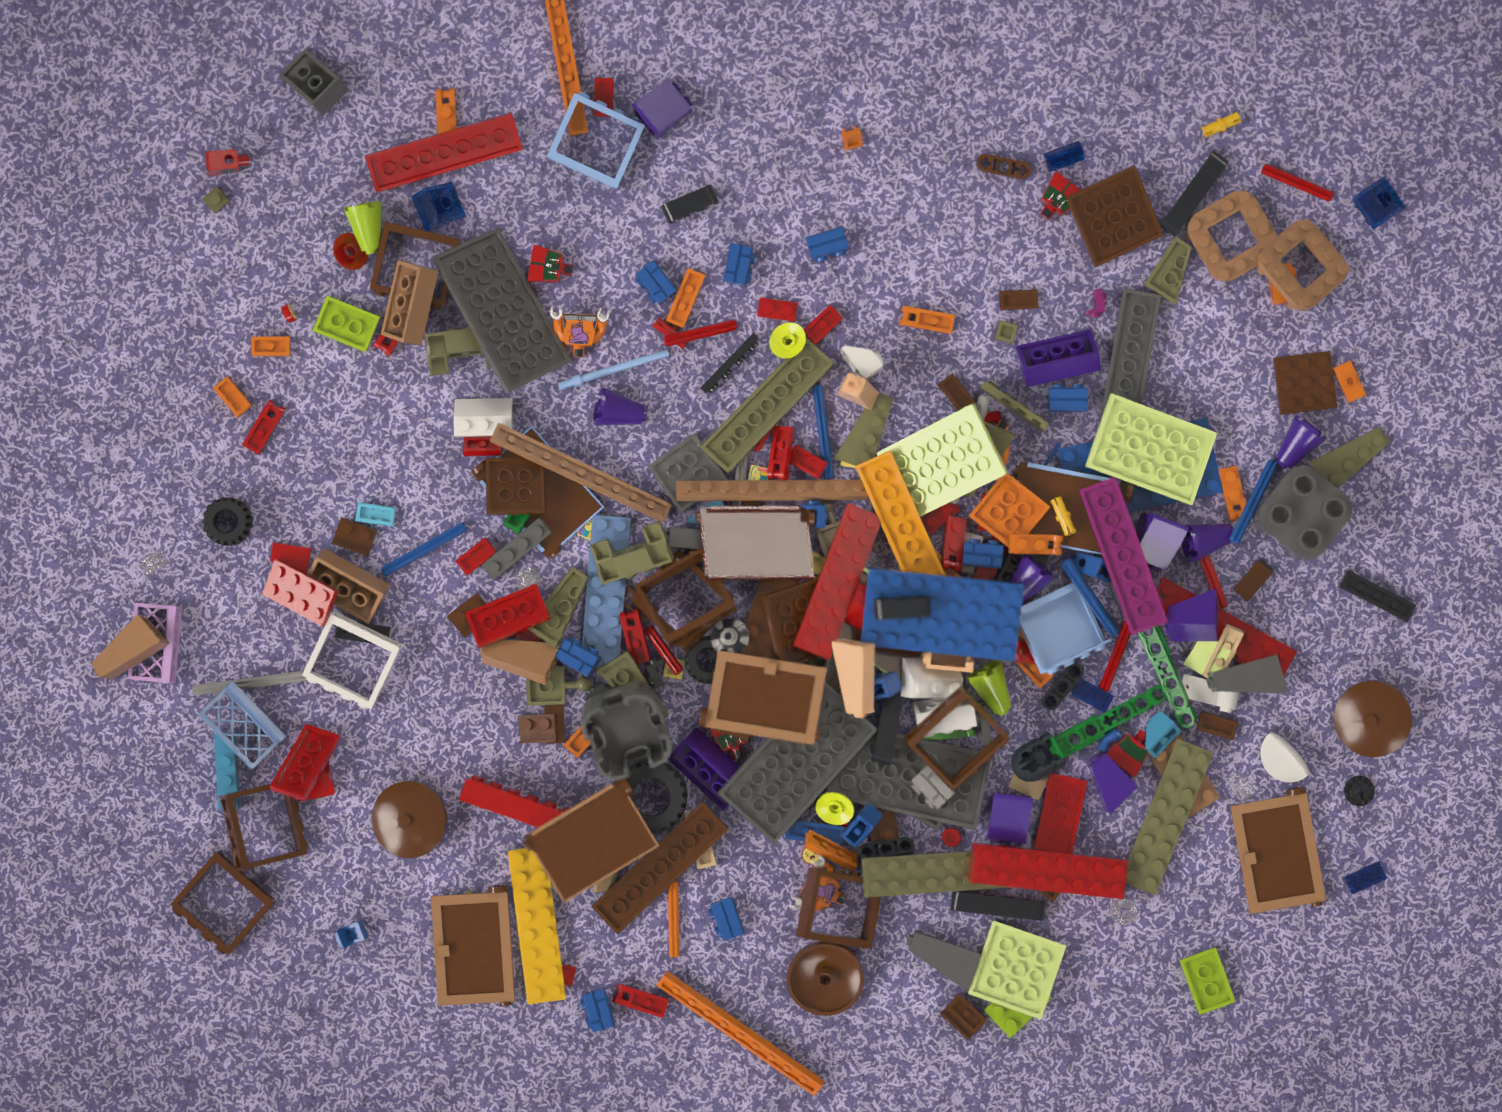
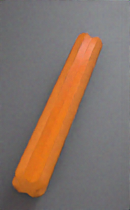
M674 881L668 887L669 956L679 957L678 881Z

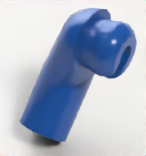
M1112 729L1104 733L1105 737L1101 738L1098 750L1107 752L1110 742L1122 740L1123 733L1118 729Z

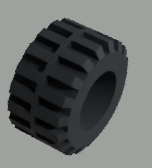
M222 497L212 501L213 503L206 507V512H203L204 519H202V524H204L203 530L207 533V537L212 539L213 542L225 546L240 544L239 542L245 541L246 536H249L251 533L250 529L253 528V516L250 514L251 511L246 507V504L230 497ZM225 510L235 512L238 517V525L230 533L222 532L217 526L218 516Z
M703 636L685 653V667L689 675L696 681L712 684L715 670L704 671L697 662L698 655L702 650L707 648L714 649L711 643V636Z

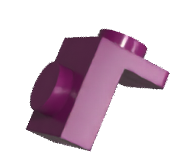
M1102 289L1092 291L1095 309L1084 312L1085 316L1090 315V319L1101 317V313L1105 312L1104 304H1107L1106 293H1102Z

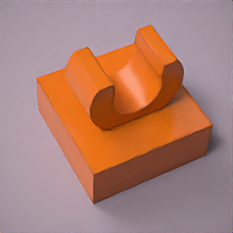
M852 126L853 130L847 132L843 128L841 135L845 151L863 146L860 128L857 129L856 126Z

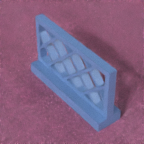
M233 681L198 713V716L251 770L286 737ZM224 694L230 699V707L220 706V698ZM208 709H217V720H210L204 713ZM220 709H230V720H220ZM233 710H241L244 713V720H233ZM220 723H230V734L220 731ZM233 723H244V734H233ZM247 723L255 724L257 734H247ZM233 737H244V748L236 747L233 744ZM247 737H257V748H247ZM260 737H267L273 744L268 748H260ZM247 750L257 751V759L253 763L247 758Z

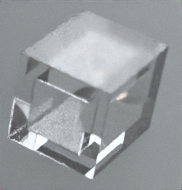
M1234 772L1227 779L1229 783L1226 786L1242 802H1246L1258 790L1242 772L1238 774Z

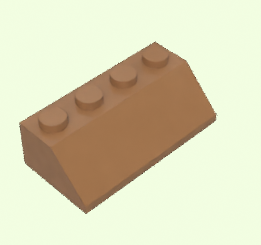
M397 260L381 335L402 343L422 345L438 270Z
M325 548L316 556L308 575L339 591L334 602L335 606L368 624L372 621L391 586Z

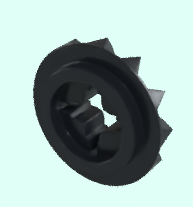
M1354 776L1346 782L1344 795L1352 805L1365 806L1375 796V787L1367 777ZM1358 784L1361 788L1368 789L1362 792V799L1359 794H1352V792L1358 789Z

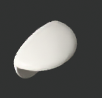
M1271 732L1266 736L1261 746V761L1266 771L1272 777L1283 782H1297L1309 775V769L1305 761L1292 745L1276 733Z

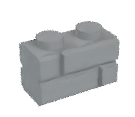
M929 765L911 780L913 783L912 789L918 795L922 793L926 797L924 801L931 809L934 807L939 809L955 794Z

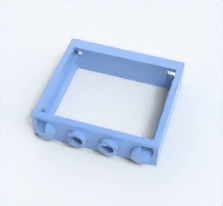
M574 93L546 158L617 189L645 125L641 124L642 120L631 116V119L624 116L625 112L614 108V110L607 108V104L597 100L594 102L589 100L590 96L585 93ZM577 102L636 128L615 178H611L555 152Z

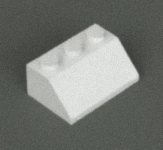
M844 346L841 349L840 354L858 377L869 380L883 368L882 363L884 360L878 352L874 353L870 349Z
M513 398L455 399L454 436L456 438L490 437L493 435L498 423L513 429Z
M902 658L901 696L948 698L961 685L963 686V677L960 671L926 668L927 664H923V658Z
M947 698L912 702L917 725ZM965 699L924 737H931L941 732L948 734L958 729H972L974 726H977L974 708Z

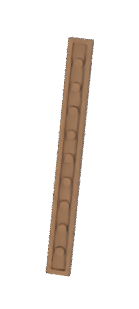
M497 424L490 439V442L662 523L665 522L672 504L503 424Z
M862 480L676 481V501L868 500L869 497Z

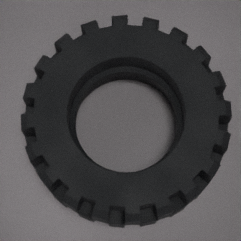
M648 760L640 761L630 766V776L626 777L633 791L639 782L649 778L660 780L669 791V802L662 812L648 815L639 811L651 833H661L674 826L684 814L688 800L686 783L681 774L670 764L664 762L651 768Z

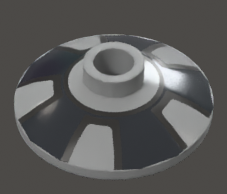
M726 618L719 621L711 633V643L717 652L724 651L740 654L746 649L749 642L747 627L735 618ZM727 633L732 634V638L730 640L726 639Z

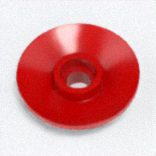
M343 233L335 239L333 254L336 261L342 267L348 270H357L365 265L368 254H366V251H361L353 233Z

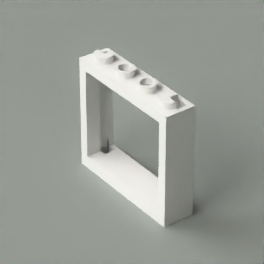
M334 611L328 618L302 676L306 677V680L310 683L323 685V688L329 692L335 691L341 694L340 696L345 700L357 702L361 708L372 709L383 690L403 644ZM333 624L391 652L370 699L312 671Z

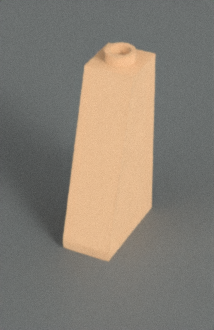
M848 373L842 381L837 396L872 410L879 392L867 380Z
M848 639L832 641L846 713L854 714V717L858 718L866 717V714L874 712L875 644Z

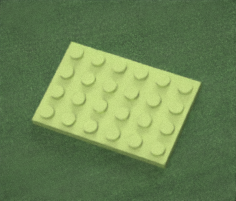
M1110 394L1085 467L1182 503L1193 505L1217 433L1115 394Z
M971 404L876 453L879 456L891 450L920 517L1008 473L975 404Z

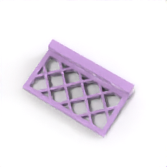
M135 603L133 618L139 614V607H146L150 612L147 618L154 617L158 622L156 629L158 630L162 627L165 631L164 638L169 644L162 649L163 656L159 660L154 654L151 655L155 661L151 667L147 668L142 661L138 663L145 670L140 676H133L135 666L131 667L128 670V679L176 683L182 607ZM160 609H167V616L161 622L156 613ZM157 665L162 670L161 678H155L150 672Z

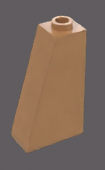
M137 614L96 657L91 665L95 668L94 672L100 678L112 680L163 649L169 642L147 617Z
M501 639L482 647L480 655L484 664L546 685L558 662L555 656L561 647L559 644L558 648L555 649L547 642Z

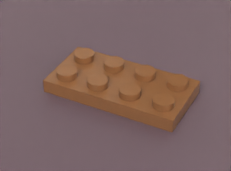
M1181 734L1155 759L1148 753L1161 777L1177 738L1184 740ZM1206 774L1187 818L1220 798Z

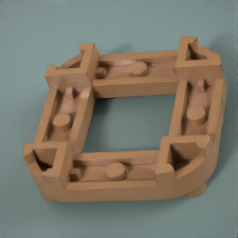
M1245 190L1232 192L1197 212L1189 220L1186 233L1207 268L1208 274L1220 282H1231L1257 267L1258 253L1277 237L1256 198ZM1239 211L1258 244L1226 262L1210 235L1208 228Z
M1309 219L1299 220L1291 224L1257 255V271L1259 275L1265 274L1288 301L1286 306L1291 310L1295 309L1305 312L1310 310L1341 284L1349 272V266L1342 255ZM1301 241L1326 269L1323 274L1305 289L1280 261L1282 257Z

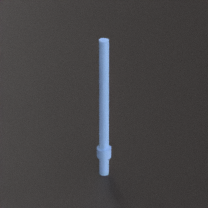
M665 349L581 376L578 374L572 376L571 379L558 382L560 390L571 386L578 387L584 382L669 357V353Z

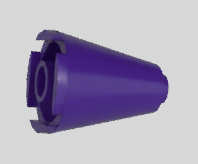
M600 388L598 395L601 398L595 403L593 414L594 425H641L642 421H646L647 410H645L644 405L607 388Z
M1299 415L1294 417L1276 455V458L1279 459L1277 463L1285 469L1295 466L1327 439L1325 435L1321 437L1320 434L1322 432L1308 421H1300L1299 418L1301 416Z
M1229 524L1183 525L1188 527L1189 530L1181 543V547L1185 557L1191 558L1189 562H1197L1232 543L1229 538L1234 528Z
M1028 554L1022 557L1010 582L1024 584L1022 605L1055 579L1053 574L1040 562H1032L1034 558Z

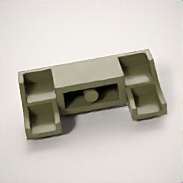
M469 326L465 327V329L449 328L445 332L424 334L430 376L449 374L447 359L484 354ZM485 356L487 368H492Z
M661 521L643 526L642 531L646 539L645 542L615 552L609 539L590 545L602 585L625 577L627 579L633 578L637 573L643 571L644 573L651 572L655 567L673 561L674 556L667 542L668 536Z

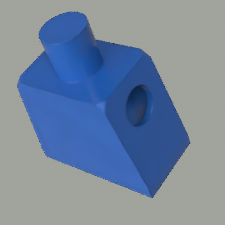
M1080 552L1077 556L1072 555L1070 557L1082 575L1110 584L1111 577L1103 559Z

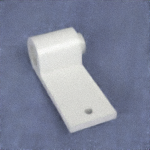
M1187 674L1183 675L1182 683L1189 699L1219 706V711L1231 713V710H1236L1240 693L1212 692L1207 685L1206 679Z

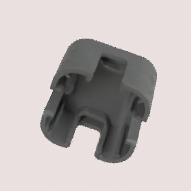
M1297 466L1286 470L1276 480L1277 485L1267 497L1261 499L1252 519L1255 528L1265 537H1273L1285 547L1283 551L1296 560H1308L1323 554L1347 524L1352 515V504L1347 495L1313 468Z
M633 681L595 695L584 703L581 711L582 732L585 740H590L594 751L595 765L603 777L610 780H621L630 776V766L634 763L647 759L652 768L661 765L669 758L671 753L669 727L655 692L648 684Z

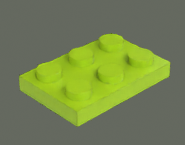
M326 296L312 331L367 353L381 317Z
M1216 947L1179 959L1199 1015L1236 1002Z
M992 1002L983 1009L1009 1038L1032 1018V1016Z

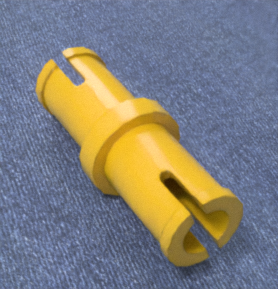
M1236 111L1224 118H1217V121L1202 126L1201 129L1204 131L1205 138H1208L1220 131L1222 133L1225 132L1229 127L1240 124L1241 119H1239L1240 116Z
M1057 497L1056 500L1052 499L1050 502L1057 515L1056 520L1060 522L1065 537L1070 536L1071 533H1076L1077 531L1070 519L1071 514L1069 511L1067 512L1062 497Z

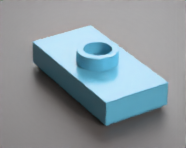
M358 502L355 521L394 527L397 508Z

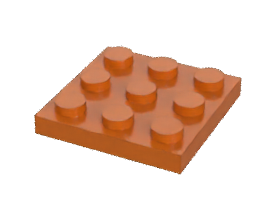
M1007 473L997 480L969 517L1009 548L1010 533L1030 534L1050 509V506Z

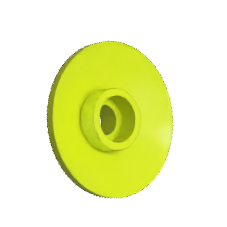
M796 323L781 324L770 336V349L779 358L788 359L795 357L803 350L806 344V334L803 328Z
M830 792L819 797L816 803V812L826 823L842 825L853 817L854 806L845 795Z

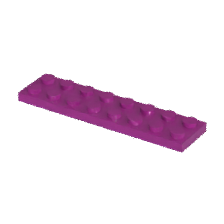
M1116 477L1079 490L1131 635L1168 623Z

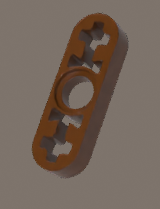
M989 154L980 155L976 161V166L981 172L1019 180H1025L1031 174L1030 165L1023 161ZM984 158H987V162L993 163V159L997 160L995 164V171L991 170L993 167L991 165H987L986 168H983V165L980 163V161H983ZM1006 162L1009 165V170L1001 172L998 169V164ZM1012 163L1016 164L1014 168L1020 169L1021 166H1025V170H1027L1028 173H1024V175L1021 176L1019 171L1014 170V174H1010L1012 170Z

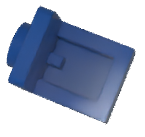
M808 500L807 503H802V508L814 509L815 524L813 527L825 528V523H827L828 519L825 505L819 503V500Z
M362 920L334 931L335 939L340 949L369 938Z

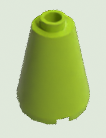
M382 201L344 207V212L361 251H366V254L377 253L381 242Z
M1001 661L987 662L978 671L975 668L973 673L969 672L966 676L968 682L990 710L999 716L1007 714L1011 707V702Z

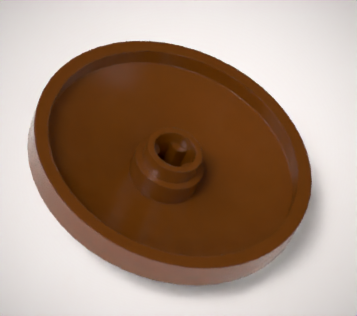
M1367 680L1354 684L1342 694L1335 707L1334 725L1340 740L1350 750L1362 756L1382 757L1393 753L1406 741L1412 727V710L1408 700L1399 689L1383 681Z
M418 781L395 783L386 788L374 804L372 810L374 834L379 843L388 852L398 857L416 858L434 850L446 833L448 816L445 804L439 794L424 783Z
M820 941L814 942L801 948L789 963L787 970L788 991L795 1003L809 1013L820 1016L842 1013L855 1004L863 990L864 972L857 956L844 945Z

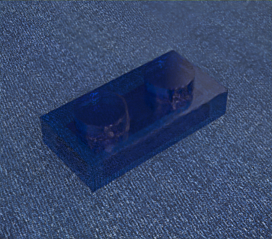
M1080 141L1043 154L1049 172L1085 160Z
M1082 678L1071 693L1073 697L1102 713L1107 711L1114 698L1113 695Z
M1379 861L1343 876L1352 895L1387 879Z

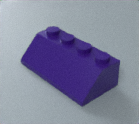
M1090 329L1016 346L1026 387L1101 370L1099 351Z
M696 727L669 756L668 760L724 811L730 804L717 792L740 767Z

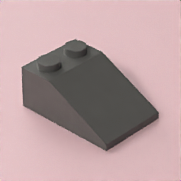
M304 49L279 74V77L321 116L349 90L335 73L307 49Z

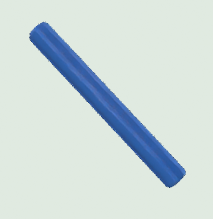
M823 385L813 386L821 459L828 463L823 472V477L828 480L834 478L824 389Z
M1272 459L1267 461L1229 538L1232 543H1240L1278 466L1276 461Z
M461 522L381 567L383 575L385 577L465 533L467 531L466 526Z
M1069 558L1064 560L1062 568L1111 637L1117 635L1119 628L1072 560Z

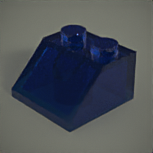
M1385 176L1352 198L1355 207L1362 213L1366 223L1373 230L1406 208Z
M452 182L423 188L411 196L425 231L438 229L466 217Z

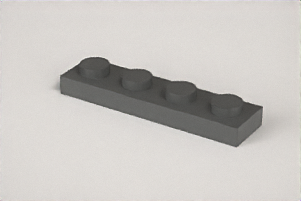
M538 518L481 566L492 580H495L550 535L552 531L541 518Z

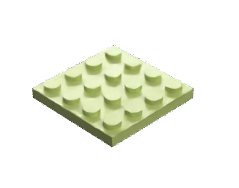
M993 921L968 994L1042 1020L1067 946Z

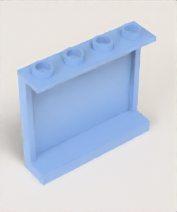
M1073 582L1027 603L1021 608L1019 628L1041 674L1048 672L1049 675L1059 671V666L1064 664V667L1075 663L1074 659L1080 657V660L1091 655L1090 651L1095 649L1098 652L1106 648L1105 644L1111 641V638L1105 640L1090 606Z

